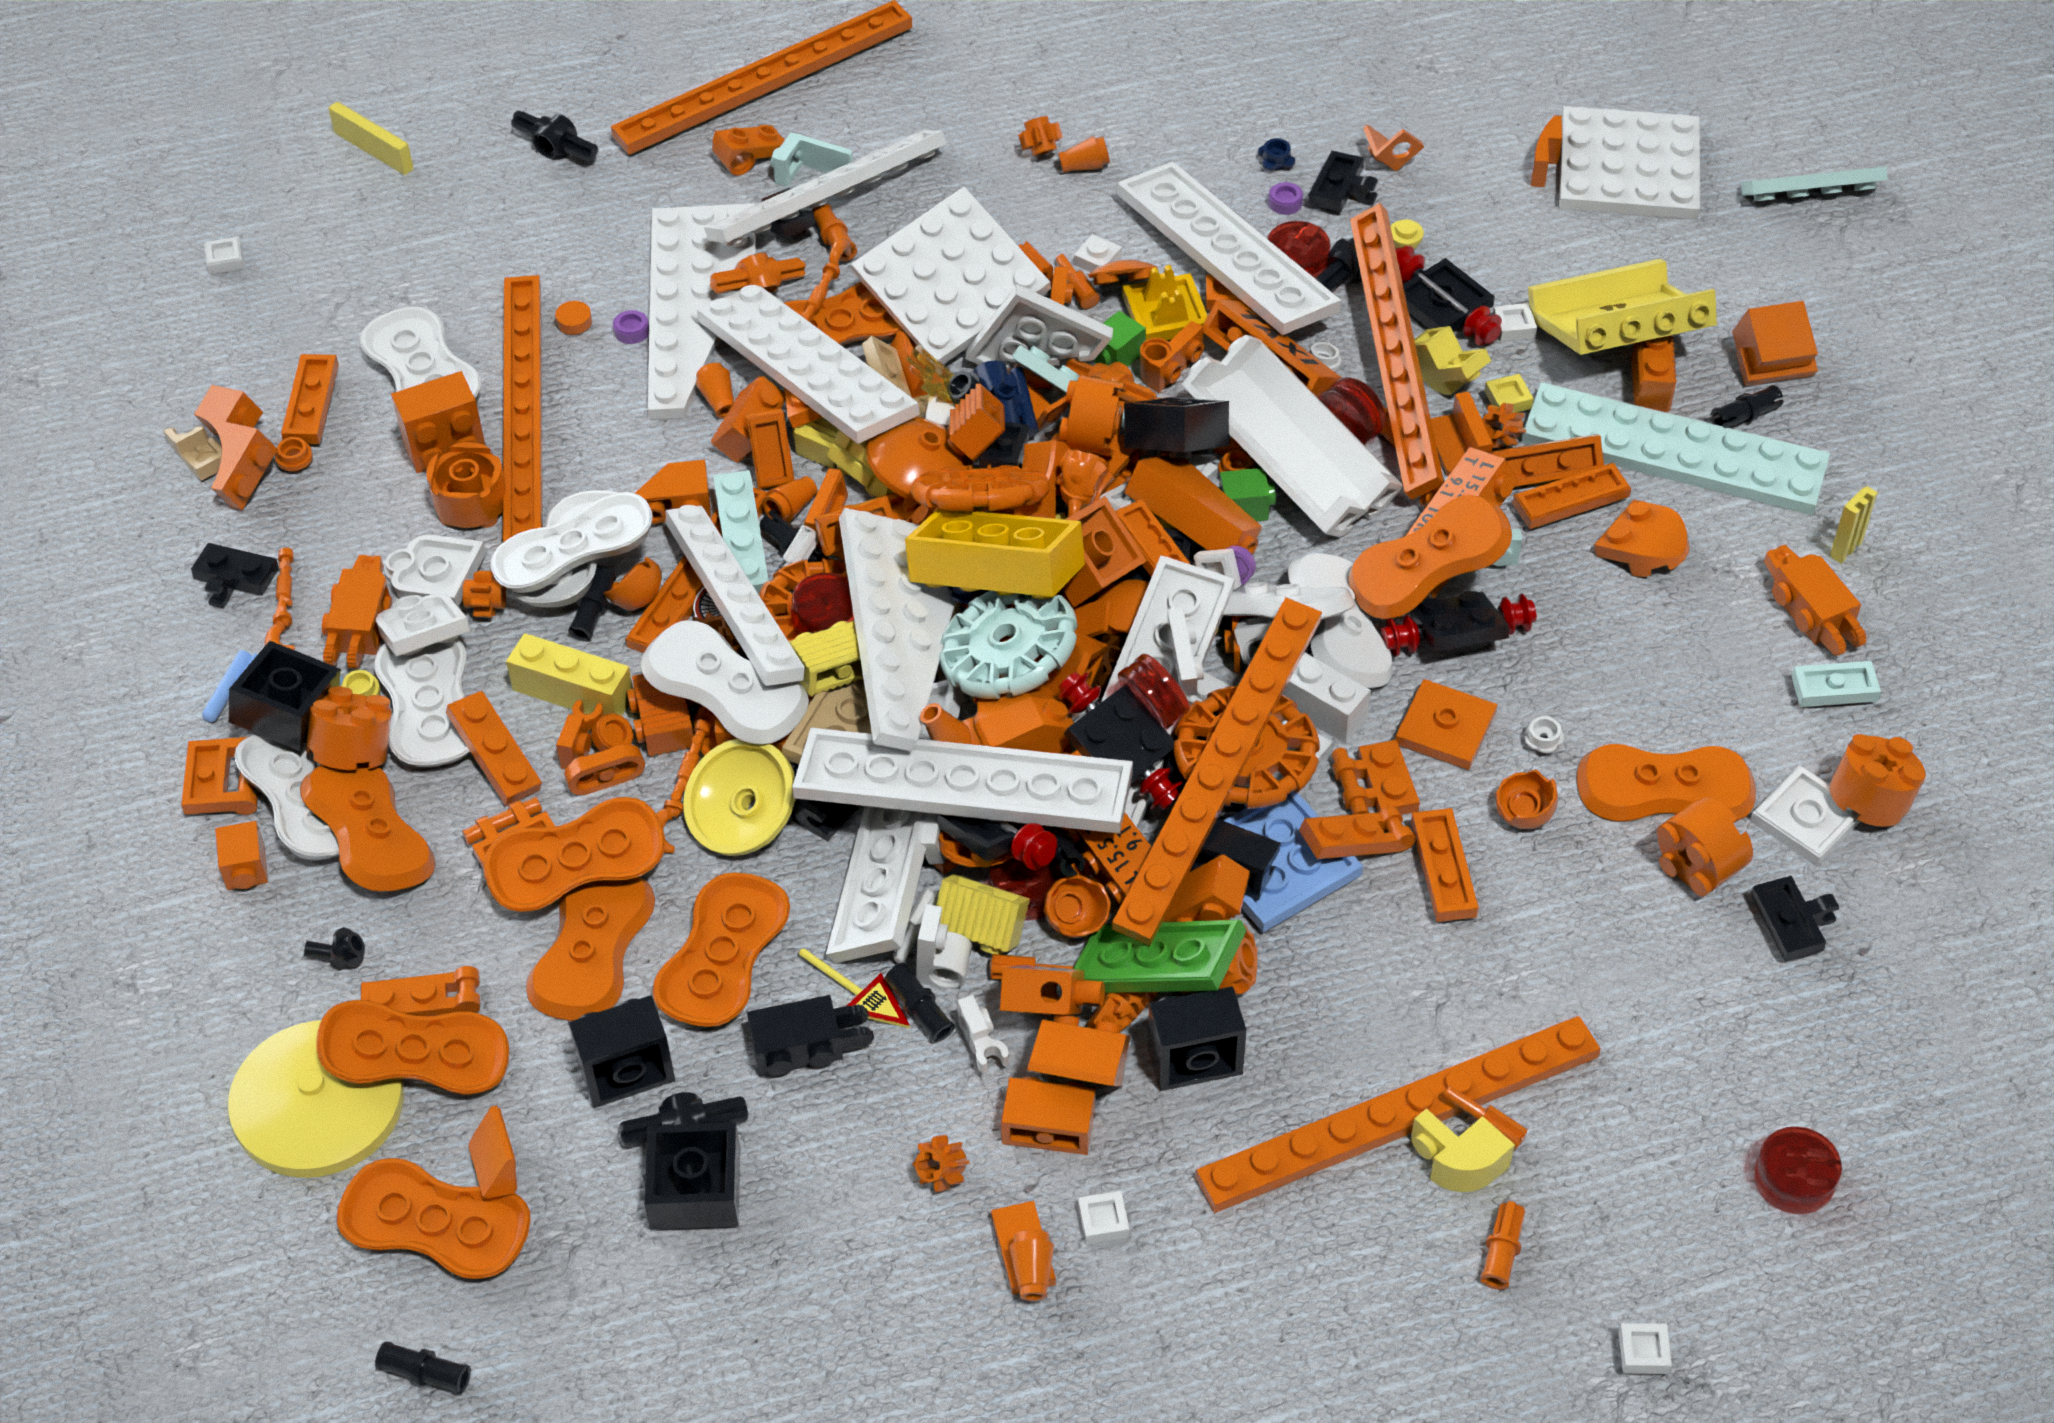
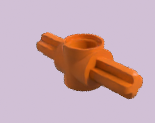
M757 253L740 260L733 270L713 273L710 276V288L715 293L722 294L741 290L748 285H757L763 287L769 293H773L779 288L781 282L804 277L806 265L798 257L776 261L773 257H768L767 253Z
M1075 358L1067 361L1066 367L1078 375L1125 383L1126 392L1118 391L1119 401H1125L1126 403L1157 398L1156 393L1151 389L1134 383L1130 369L1121 362H1113L1110 365L1096 363L1092 366Z

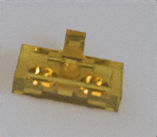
M918 344L906 358L911 364L908 367L909 370L924 381L920 388L931 397L937 392L947 403H953L947 392V386L955 374Z

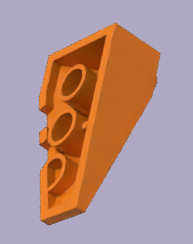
M1044 684L1015 697L1012 693L1001 694L1000 699L973 697V703L977 704L978 709L974 716V726L984 746L1061 754L1069 743L1068 738L1063 733L1074 722L1064 702L1058 700V696Z

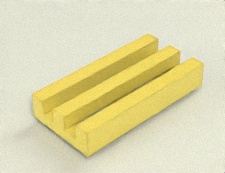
M1868 486L1863 487L1844 506L1830 552L1832 559L1842 564L1846 560L1847 554L1851 555L1855 547H1859L1863 543L1878 494L1877 491Z

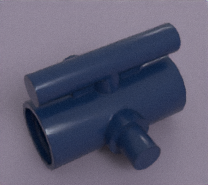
M987 361L978 365L973 372L982 379L983 386L1005 406L1004 421L1021 424L1022 421V424L1029 425V436L1036 435L1039 432L1023 368L1014 367L1008 374L1005 363L1001 361Z

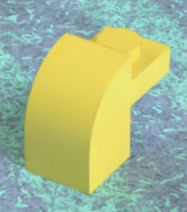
M1450 326L1427 329L1414 339L1423 381L1430 388L1442 394L1451 395L1465 383L1476 379L1481 375L1480 369L1491 362L1485 348L1462 351Z
M1427 1108L1414 1118L1410 1140L1413 1142L1416 1151L1423 1158L1433 1160L1430 1180L1442 1188L1455 1192H1471L1488 1186L1510 1167L1515 1144L1483 1116L1458 1137Z

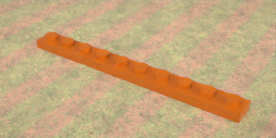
M895 0L890 1L611 126L612 137L630 155L913 28L912 17Z
M1379 203L1351 218L1350 222L1404 493L1413 500L1442 486L1444 480L1388 212Z
M539 275L504 278L503 473L506 491L503 497V542L518 533L543 527L541 281Z
M1285 597L1112 921V930L1151 946L1224 807L1232 788L1235 786L1321 621V611Z
M1576 1016L1196 1169L1195 1178L1215 1214L1412 1134L1414 1118L1426 1108L1440 1121L1466 1112L1444 1097V1092L1448 1087L1452 1086L1481 1106L1599 1058L1601 1048L1581 1017Z

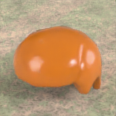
M645 557V561L636 564L626 573L620 583L614 582L612 589L603 593L604 596L619 608L628 611L646 607L657 596L661 585L662 571L655 561Z
M1537 769L1526 773L1518 772L1502 780L1496 791V804L1499 815L1505 822L1518 829H1537L1548 823L1557 809L1558 791L1554 779H1547Z
M1082 875L1063 877L1054 882L1045 894L1043 911L1051 928L1059 934L1071 938H1082L1098 932L1107 922L1111 901L1105 887L1100 882L1090 880Z

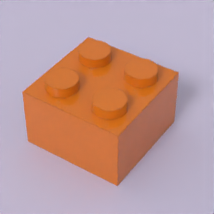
M462 371L391 393L403 444L416 473L426 471L430 460L437 453L440 457L449 452L448 447L463 442L485 445L476 400Z

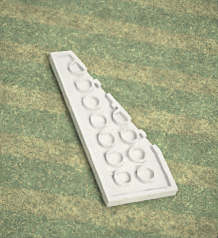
M755 203L652 208L647 408L649 420L686 418L698 391L696 373L701 367L711 363V354L721 341L720 337L699 322L697 309L710 304L715 299L724 298L740 291L717 294L710 288V276L713 273L733 270L740 260L757 254L756 233L751 231L743 235V241L734 245L724 246L723 242L708 241L704 227L754 206Z
M844 508L839 517L873 744L912 751L918 741L923 723L920 720V714L928 704L940 660L939 654L944 646L940 642L950 623L955 601L951 600L952 591L947 586L931 588L927 587L925 583L910 582L905 538L919 526L918 524L909 523L901 519L883 517L866 511Z

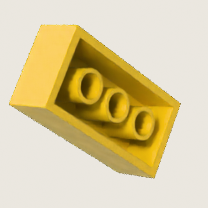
M938 508L905 538L910 582L925 583L927 587L931 588L953 586L960 587L961 590L967 592L981 589L996 591L999 595L1018 593L1032 595L1036 599H1048L1054 597L1085 565L1081 521L979 511H947Z

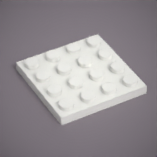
M1564 106L1562 113L1559 209L1698 220L1700 211V116Z
M962 187L851 263L852 272L937 369L968 348L1017 284L1040 295H1044L1051 290V282L965 187Z

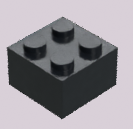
M1166 397L1124 403V448L1139 449V455L1159 456L1162 455V452H1169L1170 458H1191L1192 454L1211 455L1214 454V448L1229 446V401Z
M269 640L229 688V723L301 751L307 743L310 708L315 701L322 700L328 695L329 688L340 686L341 669Z
M1233 986L1216 991H1201L1181 997L1167 996L1157 1002L1149 1003L1147 1049L1160 1091L1243 1075L1247 1029Z
M652 995L640 999H629L619 1006L601 1012L586 1013L579 1019L568 1022L578 1065L593 1109L675 1082L667 1036Z
M736 1122L648 1126L644 1205L650 1230L739 1226L741 1148Z

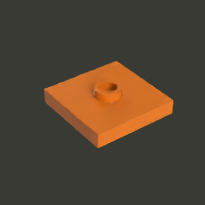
M1423 679L1396 734L1395 740L1397 739L1399 746L1470 770L1496 715L1498 704Z

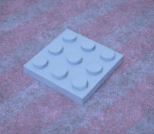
M1293 791L1287 794L1286 801L1257 809L1245 808L1224 820L1225 822L1281 842L1280 851L1272 863L1273 866H1276L1275 871L1263 890L1262 896L1257 900L1245 895L1242 909L1262 933L1362 876L1363 865L1355 856L1323 859L1315 857L1301 835L1299 828L1304 818L1319 816L1299 793Z

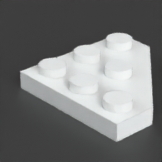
M1017 284L968 346L965 359L978 365L986 361L996 360L1005 363L1006 368H1011V366L1019 364L1012 356L1019 345H1021L1028 351H1030L1032 346H1035L1049 355L1051 359L1048 363L1052 366L1059 365L1060 359L1078 357L1080 362L1095 360L1111 341L1113 328Z

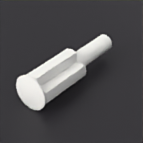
M805 525L801 526L782 559L787 561L784 566L797 561L808 560L819 542L817 531Z
M924 888L910 913L907 925L908 931L905 934L903 946L901 949H897L893 956L895 962L900 964L906 961L918 938L925 905L936 906L939 895L937 890L932 888Z

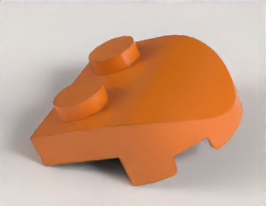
M1633 500L1594 544L1597 557L1628 563L1632 576L1639 577L1651 576V569L1665 565L1668 566L1669 570L1674 569L1685 560L1690 550L1685 524L1675 510L1666 506Z

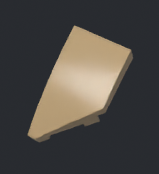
M204 426L194 427L192 431L177 434L175 428H167L163 431L170 445L200 481L218 473L222 457V447L214 438H208Z

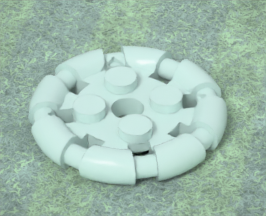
M988 591L970 601L968 609L962 614L957 613L952 618L942 636L940 644L944 646L939 655L940 665L945 677L953 686H961L963 693L982 699H1000L1001 694L1012 693L1015 697L1049 680L1048 674L1055 668L1060 670L1067 662L1077 640V635L1074 632L1078 627L1076 615L1069 602L1061 595L1048 599H1036L1028 594L999 595L996 591ZM1014 604L1016 607L1007 609L1008 605ZM1004 636H1013L1007 641L999 642ZM1039 655L1044 656L1039 662L1034 661Z

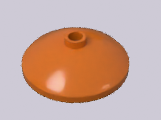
M912 418L867 440L866 457L876 477L896 494L914 502L916 500L912 496L911 487L914 480L920 475L930 471H940L943 468L972 465V469H974L973 461L966 454L962 457L949 446L947 441L950 438V432L948 429L925 418Z

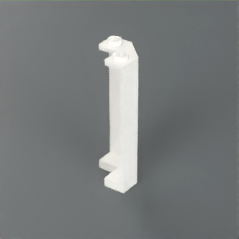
M1249 335L1238 338L1230 345L1228 354L1221 362L1208 357L1199 360L1190 368L1188 377L1182 383L1195 399L1229 401V434L1327 535L1342 537L1352 530L1353 526L1351 523L1364 515L1370 520L1377 516L1403 488V484L1260 339Z

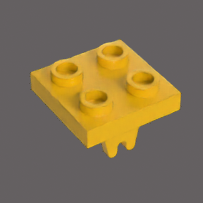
M1166 265L1162 274H1159L1156 267L1152 268L1148 281L1122 286V296L1130 318L1146 327V340L1151 338L1173 339L1191 321L1203 326L1208 317L1191 273L1174 276L1171 265Z

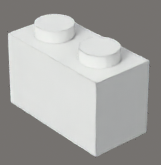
M1304 653L1283 695L1296 702L1298 705L1297 709L1301 713H1307L1315 727L1345 744L1368 719L1371 690L1311 655Z

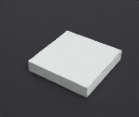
M1800 765L1752 813L1750 820L1816 866L1861 822L1857 820L1859 813L1849 807L1844 812L1837 806L1831 797L1828 783Z

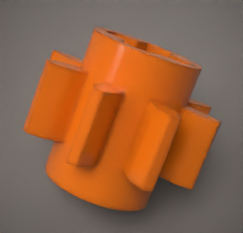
M1048 116L1024 122L1026 131L1018 134L1022 150L1030 148L1033 156H1040L1057 150L1056 141L1063 138L1059 122L1051 124Z
M1502 403L1500 408L1488 405L1487 410L1489 413L1481 419L1492 439V448L1502 449L1504 444L1507 446H1517L1516 438L1521 433H1526L1522 418L1525 416L1524 413H1512L1513 404Z
M492 571L474 572V579H465L463 605L465 608H474V617L495 616L496 609L505 608L506 587L495 579Z
M947 1135L932 1137L930 1142L918 1144L917 1147L920 1153L917 1155L915 1162H912V1166L915 1167L920 1177L919 1183L922 1185L934 1182L935 1192L948 1190L950 1185L963 1183L965 1180L962 1173L966 1165L970 1164V1161L966 1159V1155L961 1149L963 1143L948 1144Z

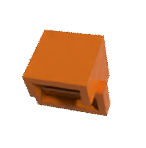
M1804 300L1750 308L1732 331L1737 350L1736 356L1745 387L1812 377L1818 371L1815 361L1818 351Z

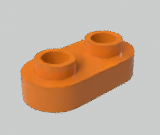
M618 744L610 749L574 759L565 769L564 777L569 790L573 794L587 795L635 779L644 771L645 761L637 746Z

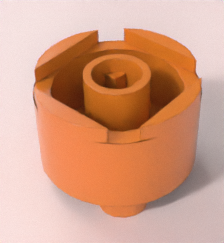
M1081 375L1077 381L1070 380L1066 392V402L1071 405L1069 418H1062L1059 439L1066 442V445L1073 450L1113 457L1115 451L1109 448L1110 441L1118 442L1125 401H1119L1118 391L1126 392V384Z
M474 442L451 445L448 447L449 452L440 457L437 453L427 466L426 477L434 509L440 522L445 526L461 528L478 526L489 528L494 526L498 521V516L503 512V497L506 491L504 473L499 457L492 454L489 447Z
M342 686L329 688L328 695L322 700L315 701L310 708L307 753L309 754L312 751L314 753V761L336 769L356 770L357 763L369 762V768L380 766L386 761L392 715L389 708L390 700L381 695L364 696L352 694L351 689Z
M1856 734L1848 744L1833 775L1829 791L1834 802L1844 812L1849 807L1859 813L1857 820L1874 826H1894L1909 812L1926 777L1924 766L1912 752V744L1904 738L1892 737L1887 739L1879 736Z
M1704 797L1700 801L1697 800L1691 803L1656 830L1659 847L1662 855L1659 857L1661 868L1671 877L1677 875L1700 897H1704L1752 861V843L1747 832L1745 831L1740 835L1733 824L1739 820L1736 815L1723 803L1711 797Z

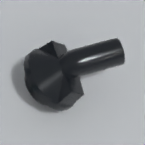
M343 927L335 931L332 945L307 940L303 956L331 961L337 968L346 965L355 967L360 965L364 959L365 945L359 934Z

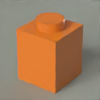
M257 821L215 828L218 866L227 890L247 889L254 885L268 883L265 843Z

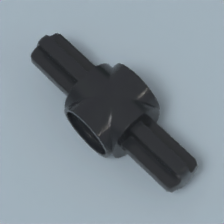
M519 110L513 114V119L511 120L512 127L532 136L533 145L543 156L552 159L557 155L565 157L571 154L584 161L593 162L596 159V154L599 151L598 146L578 137L574 124L566 116L555 114L552 118L548 116L537 118Z
M1341 238L1333 245L1327 257V268L1315 278L1331 292L1340 283H1349L1352 280L1357 283L1362 281L1354 238H1351L1349 241Z
M681 1092L667 1097L659 1106V1114L623 1121L620 1123L619 1129L624 1146H632L647 1142L649 1125L738 1123L748 1119L746 1100L742 1096L703 1104L702 1097L699 1098L698 1095L691 1092Z

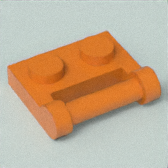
M247 737L188 741L181 802L185 815L228 811L249 815L257 810L258 797L254 794L255 787L250 784L241 772L239 775L238 791L227 792L230 759L235 757L237 746Z

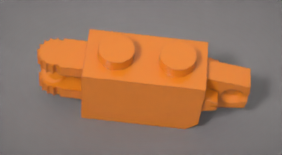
M1782 545L1766 552L1764 563L1774 578L1771 592L1776 602L1784 606L1793 617L1801 632L1806 633L1815 645L1822 642L1830 650V653L1835 656L1841 655L1846 651L1847 646L1842 635L1847 641H1850L1853 647L1857 648L1865 645L1867 634L1857 621L1861 603L1821 556L1809 554L1800 558L1787 545Z
M359 555L352 569L343 568L338 584H333L331 608L329 613L323 615L322 634L327 636L323 651V661L325 663L336 666L340 652L347 653L348 668L358 669L364 654L377 655L382 637L379 634L376 617L392 606V598L388 591L387 580L383 575L384 565L381 556Z

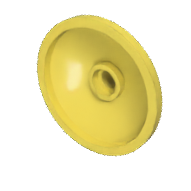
M738 738L724 742L709 751L694 768L687 782L684 794V816L687 826L695 839L709 850L727 856L745 855L771 842L786 825L795 803L792 789L795 775L790 762L779 749L770 743L752 744ZM756 800L754 806L749 810V804Z

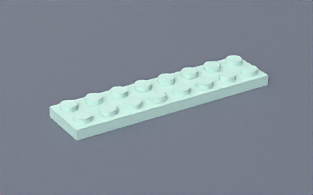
M1543 382L1540 383L1524 428L1526 433H1523L1521 443L1533 445L1598 434L1601 435L1605 464L1614 463L1617 467L1810 515L1814 514L1830 456L1829 452L1731 428H1724L1723 426Z

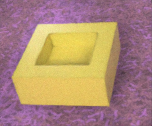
M1520 374L1486 381L1484 392L1491 405L1500 408L1502 403L1513 404L1512 413L1532 409L1534 398Z

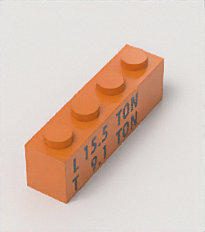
M1469 447L1406 536L1424 526L1442 506L1456 497L1463 495L1484 496L1500 507L1512 493L1518 482L1506 459ZM1449 579L1436 586L1427 597L1435 598Z
M1076 750L1075 752H1073L1072 754H1070V755L1082 756V755L1079 753L1078 750ZM1124 812L1120 834L1061 827V829L1069 832L1074 840V844L1076 842L1081 844L1086 851L1082 856L1095 875L1102 872L1109 881L1105 884V887L1110 896L1118 905L1122 904L1152 848L1132 820Z

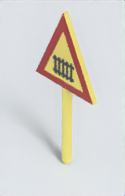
M806 949L799 951L801 957L856 995L846 1006H853L854 1004L863 1005L868 1010L869 1017L867 1019L910 1028V1024L882 973L862 990Z

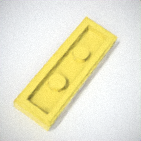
M335 102L328 107L335 134L403 175L413 170L407 142L340 102Z

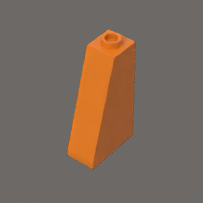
M1169 455L1138 460L1124 491L1126 495L1135 501L1142 499L1151 512L1208 551L1222 550L1230 546H1241L1251 554L1255 552L1258 546L1257 537L1262 526L1185 458H1170Z

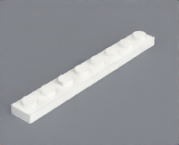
M922 130L706 226L704 229L708 241L723 242L724 246L737 244L744 240L743 235L751 231L752 233L766 231L772 227L771 222L778 219L789 220L800 215V209L824 205L828 202L827 197L831 195L840 196L854 191V185L860 182L871 183L882 178L881 173L887 170L897 171L909 166V160L930 157L935 154L934 149L946 144L943 131Z
M684 505L678 509L666 510L665 523L765 686L803 681L804 665L702 506Z

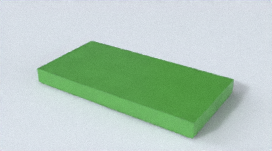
M1242 920L1163 922L1151 946L1112 930V924H1104L1098 932L1091 934L1073 969L1084 970V980L1103 981L1105 993L1216 991L1219 989L1247 930Z

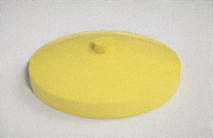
M321 1020L291 1026L262 1042L248 1055L239 1067L229 1092V1119L239 1144L256 1163L272 1172L298 1178L322 1177L344 1171L360 1163L373 1154L389 1137L398 1122L403 1107V1079H389L368 1084H352L333 1076L321 1065L316 1048L317 1033Z

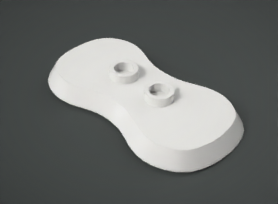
M415 306L400 308L374 319L363 329L360 337L363 351L390 371L395 380L396 392L462 371L474 398H476L481 386L478 372L470 364L461 360L450 351L445 342L442 321L432 311Z
M593 490L570 495L551 510L547 516L545 527L568 520L597 500L617 494L618 492ZM596 559L569 570L542 589L528 593L512 591V594L515 598L536 607H560L572 604L582 598L591 588L596 571Z
M617 493L601 498L568 520L552 526L527 530L504 541L493 553L491 559L492 573L501 585L514 592L528 593L542 589L581 564L595 559L620 555L639 546L649 534L652 522L651 508L642 496L635 493Z
M1322 553L1309 554L1294 559L1288 568L1290 584H1298L1299 587L1343 588L1348 591L1356 603L1347 612L1321 619L1310 642L1314 658L1367 688L1386 685L1392 677L1391 652L1373 626L1369 614L1357 604L1355 594L1349 587L1348 575L1353 563L1339 556Z
M1246 582L1232 591L1223 616L1247 615L1274 619L1282 602L1287 597L1321 611V619H1325L1349 611L1356 603L1346 589L1338 587H1299L1298 584L1274 586L1266 582Z
M680 621L670 626L650 643L642 656V673L654 688L666 694L690 699L703 705L718 718L729 733L748 743L769 744L782 739L801 722L808 709V694L799 681L765 686L749 660L738 655L719 632L709 625L698 621Z
M459 638L451 642H437L425 646L420 652L413 655L396 656L385 642L376 655L374 662L376 675L390 693L393 702L389 746L400 760L417 767L445 765L462 759L470 752L446 714L448 704L465 698L461 679L466 663V650Z
M254 734L241 741L235 751L236 765L250 784L270 800L274 811L275 829L285 846L295 855L309 860H322L339 856L338 841L332 829L305 805L301 797L300 787L302 780L307 774L322 765L313 760L314 753L312 751L309 754L307 753V743L301 751H298L259 734Z

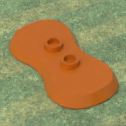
M862 282L856 283L838 295L825 298L819 310L814 312L813 319L810 322L841 346L855 341L867 340L870 336H874L879 340L895 338L898 331H904ZM795 300L785 302L784 304L801 315L807 308L806 302L808 300Z
M1463 495L1450 500L1424 526L1415 532L1399 539L1373 545L1358 556L1348 575L1349 587L1355 594L1357 604L1374 618L1390 619L1407 614L1417 607L1436 586L1445 580L1459 574L1483 569L1499 560L1509 548L1512 540V529L1509 520L1496 503L1484 496Z
M1608 744L1584 755L1577 770V787L1586 808L1592 813L1612 821H1632L1661 813L1677 814L1697 800L1700 801L1704 797H1711L1720 801L1739 820L1745 818L1755 805L1756 787L1749 766L1739 754L1719 746H1706L1677 754H1658L1628 745Z
M369 762L357 763L356 770H342L321 765L304 777L300 787L302 800L315 815L332 829L338 841L341 867L354 883L372 891H396L413 887L431 877L435 869L434 854L424 838L407 825L398 815L394 788L381 768L378 766L369 768Z
M631 797L608 799L597 804L585 814L569 823L555 827L519 828L503 834L489 846L485 853V879L491 894L503 907L520 912L538 910L550 905L579 885L598 880L633 879L647 873L659 863L664 854V831L658 816L646 802Z
M725 873L710 880L696 897L692 930L687 941L662 966L655 977L653 997L658 1008L676 1020L702 1027H718L735 1018L744 1009L749 1000L752 968L758 954L782 930L788 920L790 902L786 892L779 885L768 879L747 873Z
M639 876L627 880L588 882L571 889L560 897V925L558 934L549 950L530 971L526 983L528 1000L534 1008L548 1016L573 1021L586 1013L601 1012L615 1006L621 997L624 986L623 959L626 949L633 937L647 923L655 906L653 888L645 879Z
M368 1000L346 1001L330 1008L320 1022L316 1040L317 1054L321 1065L333 1076L352 1084H368L389 1079H411L426 1082L450 1093L472 1095L496 1086L504 1077L509 1061V1043L504 1029L487 1016L468 1011L451 1012L435 1016H415L404 1014L380 1003Z
M399 1158L376 1160L358 1171L346 1187L337 1211L338 1228L341 1234L354 1245L372 1250L409 1249L430 1256L448 1271L471 1279L494 1276L503 1272L511 1265L525 1243L531 1222L527 1203L516 1193L485 1199L482 1197L480 1186L460 1187L444 1183L431 1176L419 1165Z

